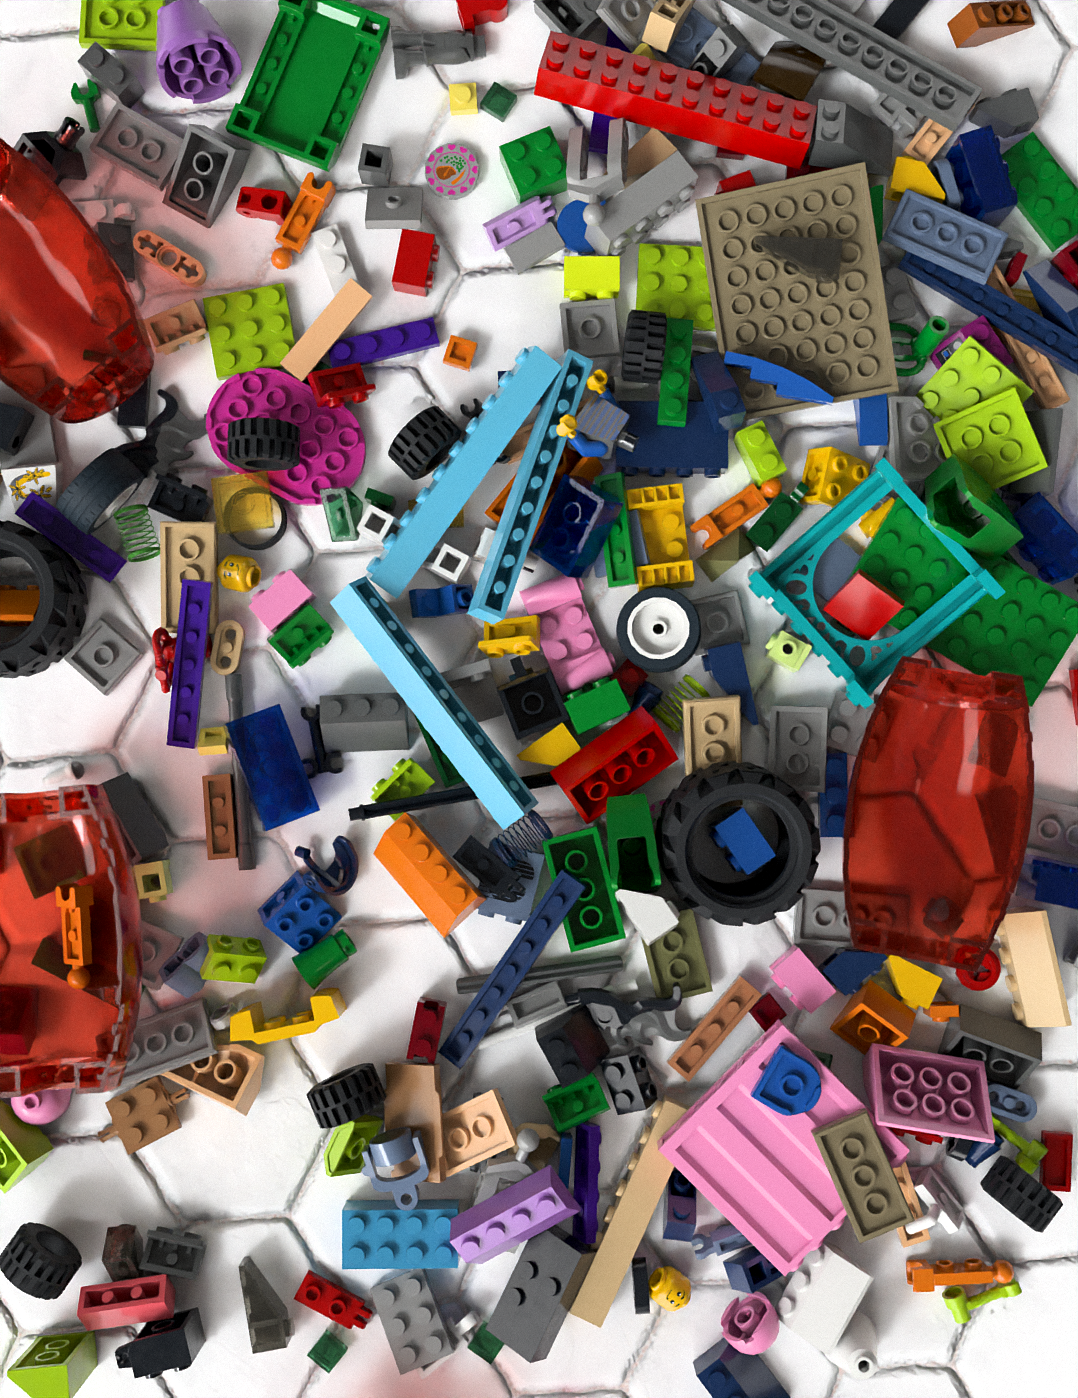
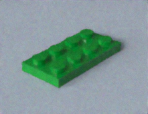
M1031 132L989 163L986 167L1052 253L1078 235V188L1034 132Z

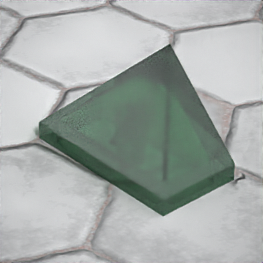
M347 486L321 488L320 495L332 542L357 541L360 535L357 527L362 519L364 503Z

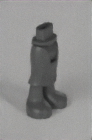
M391 26L396 80L406 78L409 68L415 65L426 64V67L436 64L459 65L470 60L473 62L475 57H486L484 34L473 35L472 31L466 32L461 30L440 32L423 30V32L405 30L400 26ZM422 46V50H408L406 48Z

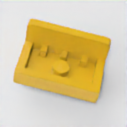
M537 615L507 618L495 624L484 621V641H478V648L490 658H501L504 654L512 653L528 655L530 651H539L540 618Z

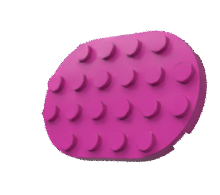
M255 368L253 371L242 374L238 373L225 381L210 401L206 415V430L208 431L211 447L217 457L237 474L291 503L303 506H318L333 502L345 495L355 485L363 471L366 459V443L362 429L353 414L344 406L335 409H329V406L318 408L311 387L284 372L269 368ZM259 417L284 420L300 428L299 465L287 470L260 471L241 468L230 463L227 460L228 424L243 418Z

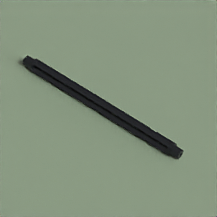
M550 772L520 777L529 790L558 785ZM467 786L378 803L359 804V807L349 808L348 811L350 821L360 819L365 821V819L479 798L472 788Z

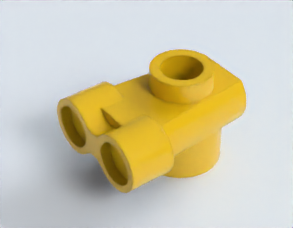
M892 497L881 504V507L876 511L870 509L861 516V522L858 526L866 538L873 537L894 502Z

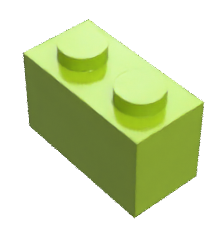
M762 420L736 433L733 442L757 489L765 482L784 475L787 468Z

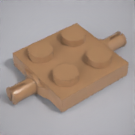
M158 1075L105 1102L113 1125L98 1132V1137L109 1132L108 1135L100 1138V1141L104 1143L118 1136L122 1140L127 1154L130 1155L182 1128V1124L177 1116L176 1104L190 1098V1093L179 1097V1095L187 1092L188 1089L183 1087L171 1094L165 1089Z

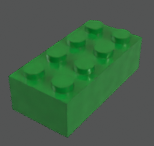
M597 826L557 835L550 840L547 839V842L542 839L552 883L560 871L565 868L588 885L563 921L570 952L625 939L626 935L616 897L612 890L611 878Z

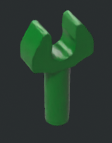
M87 79L89 91L87 94L82 95L79 86L74 82L71 89V97L75 104L83 105L90 132L97 133L100 130V125L94 103L101 98V93L95 83Z

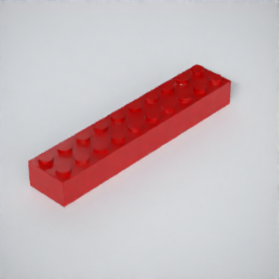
M550 31L538 68L534 91L536 96L614 118L624 117L626 121L799 170L810 145L817 109L816 105L805 101L794 100L780 94H773L752 86L741 85L727 79L713 77L699 71L688 70L670 63L649 59L646 56L635 55L618 48L603 46L589 40H582L554 31Z

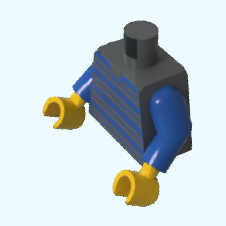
M601 369L595 371L586 382L590 390H597L598 393L591 395L576 419L571 414L564 415L560 419L561 424L557 426L556 431L562 437L568 435L567 448L578 451L583 457H600L608 460L613 457L618 447L634 452L639 442V436L627 432L630 416L616 402L609 388L603 386L608 378Z

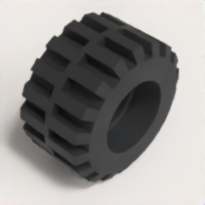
M631 309L627 317L621 368L623 381L657 384L660 380L667 336V317L665 313Z
M438 406L429 407L417 414L401 429L391 443L388 456L412 480L423 478L449 456V450L460 439L462 431Z
M243 418L228 424L227 460L238 467L260 471H280L296 467L300 462V428L290 422L273 418Z
M363 1063L343 1070L316 1084L306 1095L319 1127L322 1129L334 1128L355 1120L378 1107L387 1097L373 1063Z
M999 1156L980 1182L986 1193L1036 1232L1043 1233L1063 1206L1058 1196L1005 1156Z
M28 1222L19 1227L1 1253L0 1270L7 1280L22 1292L35 1298L54 1300L63 1293L81 1267L82 1257L76 1246L59 1231L40 1223Z

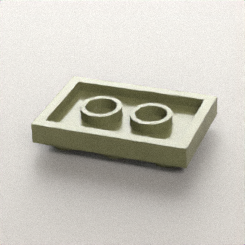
M690 908L678 910L680 913L677 919L679 921L678 925L651 945L647 946L641 937L656 998L670 997L673 994L674 982L680 984L682 999L713 991L694 913Z

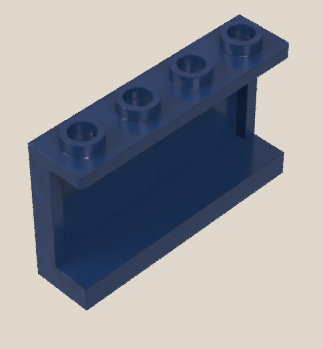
M617 400V403L624 412L630 416L627 432L639 436V442L634 452L618 447L616 450L615 472H623L625 477L638 476V473H649L650 477L658 478L665 477V473L676 474L679 478L693 477V474H704L705 478H720L721 474H725L728 470L729 430L719 433L714 432L704 402H687L685 427L657 425L659 401Z

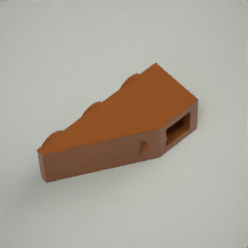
M1026 0L969 3L947 25L956 48L977 47L1031 28L1035 23Z

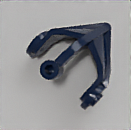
M339 835L332 843L335 851L334 861L325 871L313 861L310 856V849L300 845L297 846L294 852L295 856L302 858L305 864L313 871H307L302 876L304 882L310 888L331 896L343 895L351 889L357 878L359 861L354 846L346 837ZM340 869H343L344 871L341 883H339L338 877Z

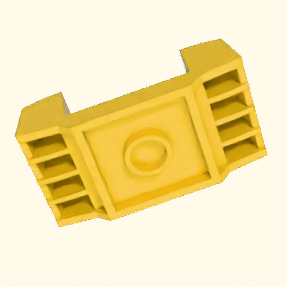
M682 483L626 490L629 511L637 509L640 512L651 565L636 567L638 584H636L637 592L653 587L670 589L693 587L695 578L693 561L689 559L683 514L685 500Z
M321 988L310 997L312 1009L299 1011L296 1013V1016L286 1019V1015L271 1017L268 1022H265L261 1001L242 1008L230 1017V1041L252 1040L257 1044L314 1033L322 1024L340 1018L343 1012L347 1010V1006L339 988Z

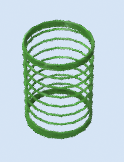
M145 504L127 506L113 514L114 519L117 520L116 524H122L119 527L131 522L146 520L136 526L119 529L123 530L119 535L125 537L149 532L130 540H123L125 537L122 538V541H128L123 546L129 547L125 551L131 553L127 556L129 562L146 561L160 555V544L157 542L158 538L155 537L156 532L153 530L143 531L150 526L153 527L152 521L149 520L151 516L148 514V507ZM143 509L131 515L117 516L129 510ZM143 515L142 517L129 522L117 523L119 520H128ZM146 515L149 516V519H141ZM147 521H151L150 525H142ZM148 526L134 533L121 534L132 528ZM151 532H154V533H155L154 536L144 537V536L150 534ZM150 538L135 545L125 546V544L134 540ZM153 538L157 539L156 542H147ZM153 543L139 550L127 551L135 546ZM155 543H156V544H159L158 547H150V546L154 545ZM156 550H157V552H155V553H153V554H151V555H148V556H145V557H141V556L147 555V554L152 553L153 551H156Z

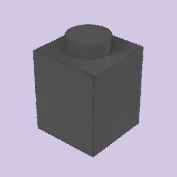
M362 143L358 165L362 184L389 187L393 167L390 147Z

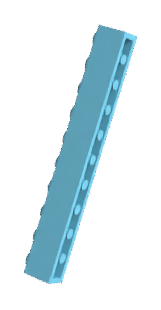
M529 346L520 350L514 361L517 363L512 371L507 370L498 382L500 387L494 395L490 394L481 406L484 410L480 416L471 419L465 428L467 432L461 442L457 440L449 450L448 454L451 456L445 465L441 463L432 474L433 482L428 488L425 486L418 493L415 499L418 502L412 511L407 510L399 521L401 527L396 534L391 533L386 538L382 546L385 548L379 558L375 556L369 562L366 568L368 571L366 577L396 599H398L561 370L562 366L539 347Z
M568 349L556 361L562 368L546 389L467 614L490 624H495L505 618L568 435L565 437L558 435L556 431L557 426L561 424L560 419L564 415L571 414L575 417L594 362L571 349Z
M364 576L349 583L330 604L353 632L356 639L363 645L373 661L379 666L389 682L395 687L408 707L411 708L424 728L440 746L441 750L453 763L459 774L485 805L494 820L497 821L503 830L539 802L368 578Z

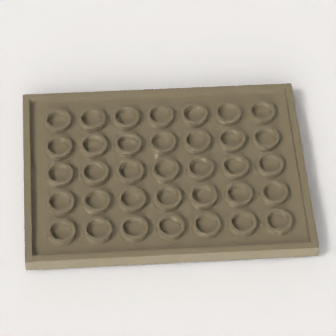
M865 162L695 199L719 355L723 362L726 351L756 357L781 366L811 381L834 397L833 404L899 392ZM726 366L738 386L746 408L743 421L826 406L776 397L777 385L751 382V370Z

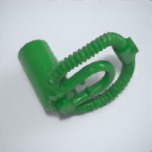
M941 316L931 317L920 333L911 325L889 322L890 331H903L912 336V339L891 337L892 344H900L901 347L909 345L912 355L894 354V360L896 362H917L912 368L901 369L896 367L897 376L908 377L918 374L923 370L926 365L925 363L928 361L927 358L931 356L949 331L950 325L945 318Z

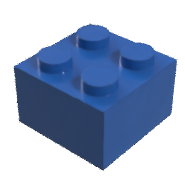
M743 807L732 808L708 825L711 829V832L708 833L709 837L717 847L724 848L728 854L724 857L726 862L737 873L742 872L749 875L776 856Z

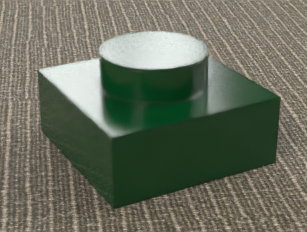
M369 487L364 496L367 503L384 512L386 510L393 512L397 503L394 496Z

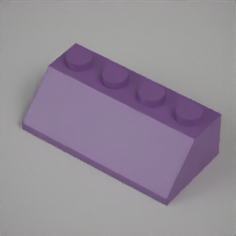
M548 1165L452 1218L450 1243L465 1263L483 1264L581 1211V1208L551 1165Z

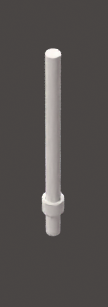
M635 979L616 986L611 984L602 989L611 991L620 997L638 990ZM579 1004L571 1005L522 1028L516 1029L512 1025L486 1035L479 1043V1049L482 1050L534 1030L536 1026Z

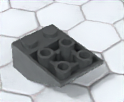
M602 0L533 1L535 14L554 32L564 33L568 36L585 40L603 22V19L596 13Z

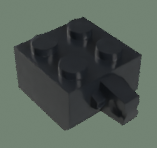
M520 656L510 659L515 674L508 676L510 682L498 686L496 689L516 740H521L569 721L568 713L550 668L546 667L534 672L532 667L525 669Z
M198 1307L174 1313V1317L170 1319L147 1322L133 1341L116 1349L115 1357L118 1368H132L135 1379L144 1376L146 1379H152L161 1375L166 1370L174 1369L175 1372L189 1368L206 1342Z

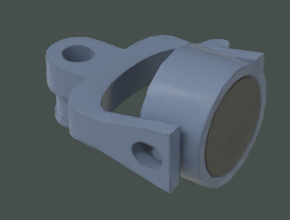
M409 1127L395 1128L380 1133L371 1138L369 1144L365 1145L362 1151L365 1161L362 1173L365 1176H370L372 1186L376 1191H392L397 1207L404 1211H410L414 1209L419 1199L417 1184L424 1181L430 1172L421 1131H415L413 1137ZM416 1153L421 1164L418 1169L411 1173L389 1178L380 1176L376 1166L387 1167L410 1159Z

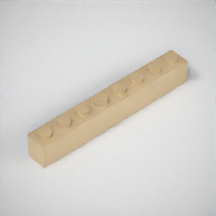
M665 1094L661 1101L656 1100L650 1114L653 1117L650 1126H644L638 1141L641 1143L637 1153L633 1152L627 1163L629 1172L625 1180L621 1178L615 1190V1195H617L613 1206L608 1205L603 1216L605 1225L601 1232H596V1243L591 1244V1248L597 1253L569 1310L570 1314L599 1328L602 1327L674 1168V1165L658 1150L657 1141L691 1108L690 1106Z

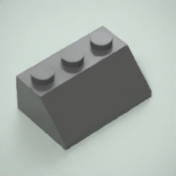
M1061 408L1026 411L1049 467L1000 487L1002 500L1034 504L1054 493L1063 409Z
M398 692L319 696L320 725L325 753L410 750L408 705Z
M128 772L99 784L78 803L79 808L118 876L130 871L135 865L142 864L169 846L165 832L158 826L150 806L145 803L137 783Z
M960 1004L959 1017H950L937 1054L984 1061L987 1081L998 1082L1018 1089L1042 1062V1033L973 1007Z

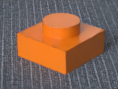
M451 335L443 358V364L470 372L478 344Z
M932 1001L928 1010L923 1008V1013L932 1018L934 1022H949L950 1017H959V1005L951 1001Z

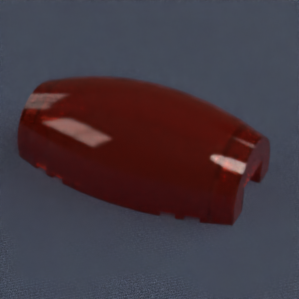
M0 138V380L22 396V398L63 423L75 424L100 417L121 405L148 378L152 371L155 357L146 325L126 278L92 224L71 199L44 172Z
M902 656L884 685L866 724L854 761L846 797L842 831V883L851 946L855 949L977 972L995 940L994 937L1001 921L1004 920L1007 913L1006 909L1012 894H1014L1023 866L1031 827L1034 798L1032 731H1030V710L1023 676L991 671L988 675L981 676L931 667V660Z
M83 784L58 787L59 790L42 792L0 793V1098L23 1097L41 1090L75 1088L76 1094L104 1093L119 1087L123 1081L133 1047L141 1004L144 970L143 923L139 890L131 854L119 818L104 785ZM70 883H77L78 886L91 884L93 887L94 904L89 905L92 964L84 966L89 971L91 978L89 984L83 989H74L67 981L72 965L64 964L61 907L56 906V887Z

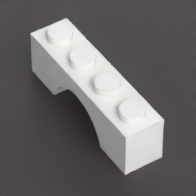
M369 504L357 530L360 535L383 546L386 538L391 533L396 534L401 525L399 520L392 515ZM437 542L421 567L453 584H459L471 560L468 555L453 547Z

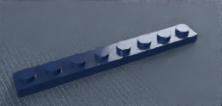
M907 251L899 263L898 269L978 317L984 315L990 324L1078 376L1077 337L988 284L982 285Z
M565 868L560 871L439 1049L438 1053L458 1069L464 1067L588 886Z

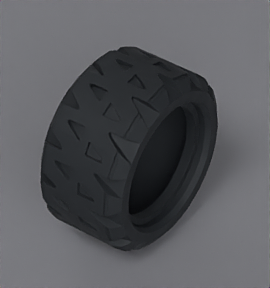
M0 520V559L8 557L23 558L34 571L40 589L39 607L32 623L15 639L0 644V677L12 679L19 676L29 677L46 671L52 662H60L73 648L74 637H80L86 621L83 605H88L87 589L85 582L79 575L81 570L69 553L46 536L24 525L9 520Z
M717 762L711 764L706 769L699 768L682 779L677 789H672L662 805L661 818L657 819L655 833L657 855L662 870L673 889L692 911L707 920L711 918L722 925L741 927L743 922L758 925L777 918L776 912L788 911L803 897L804 894L801 890L811 885L819 865L816 857L821 851L819 829L815 826V816L805 799L779 776L764 767L749 762ZM733 800H753L767 805L776 818L779 839L775 852L776 856L772 858L762 872L746 881L721 883L705 877L696 869L692 855L693 839L699 824L710 811L721 804Z

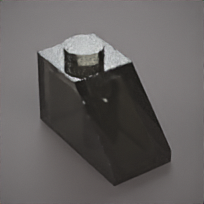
M120 1224L116 1227H108L101 1260L111 1280L116 1282L145 1277V1270L139 1268L144 1251L143 1238L137 1226Z

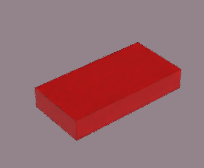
M1041 1130V1143L1048 1149V1152L1040 1160L1039 1182L1050 1191L1071 1192L1073 1134L1070 1132Z

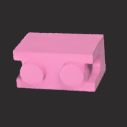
M291 569L277 574L272 580L274 584L266 591L264 589L258 591L251 598L252 603L248 606L272 633L280 628L306 603H311L317 598Z
M795 945L790 947L769 966L774 973L770 977L781 990L786 986L793 994L789 999L799 1011L805 1008L812 1014L836 992L805 954Z

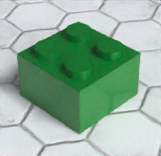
M550 126L499 146L500 162L518 205L534 196H540V199L545 196L553 197L567 191V164Z
M606 677L593 683V690L584 693L580 689L567 695V702L564 703V706L577 736L631 710L617 679L610 681Z

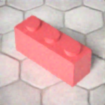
M167 1274L83 1286L80 1289L77 1316L87 1331L170 1319L174 1317L176 1290Z

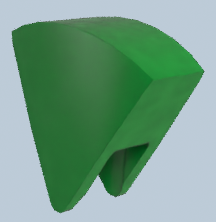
M953 454L925 478V501L930 524L960 545L988 560L995 561L1024 537L1014 516L997 492L982 476L957 455Z
M645 793L607 797L606 824L613 893L615 894L620 889L643 894L658 892L661 888V876L652 816Z

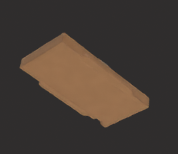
M388 1062L385 1064V1093L387 1095L384 1100L385 1131L409 1127L413 1137L414 1132L420 1130L430 1166L429 1175L422 1182L442 1183L446 1181L440 1063ZM417 1153L410 1159L395 1164L394 1170L391 1171V1177L403 1176L418 1169L421 1164Z

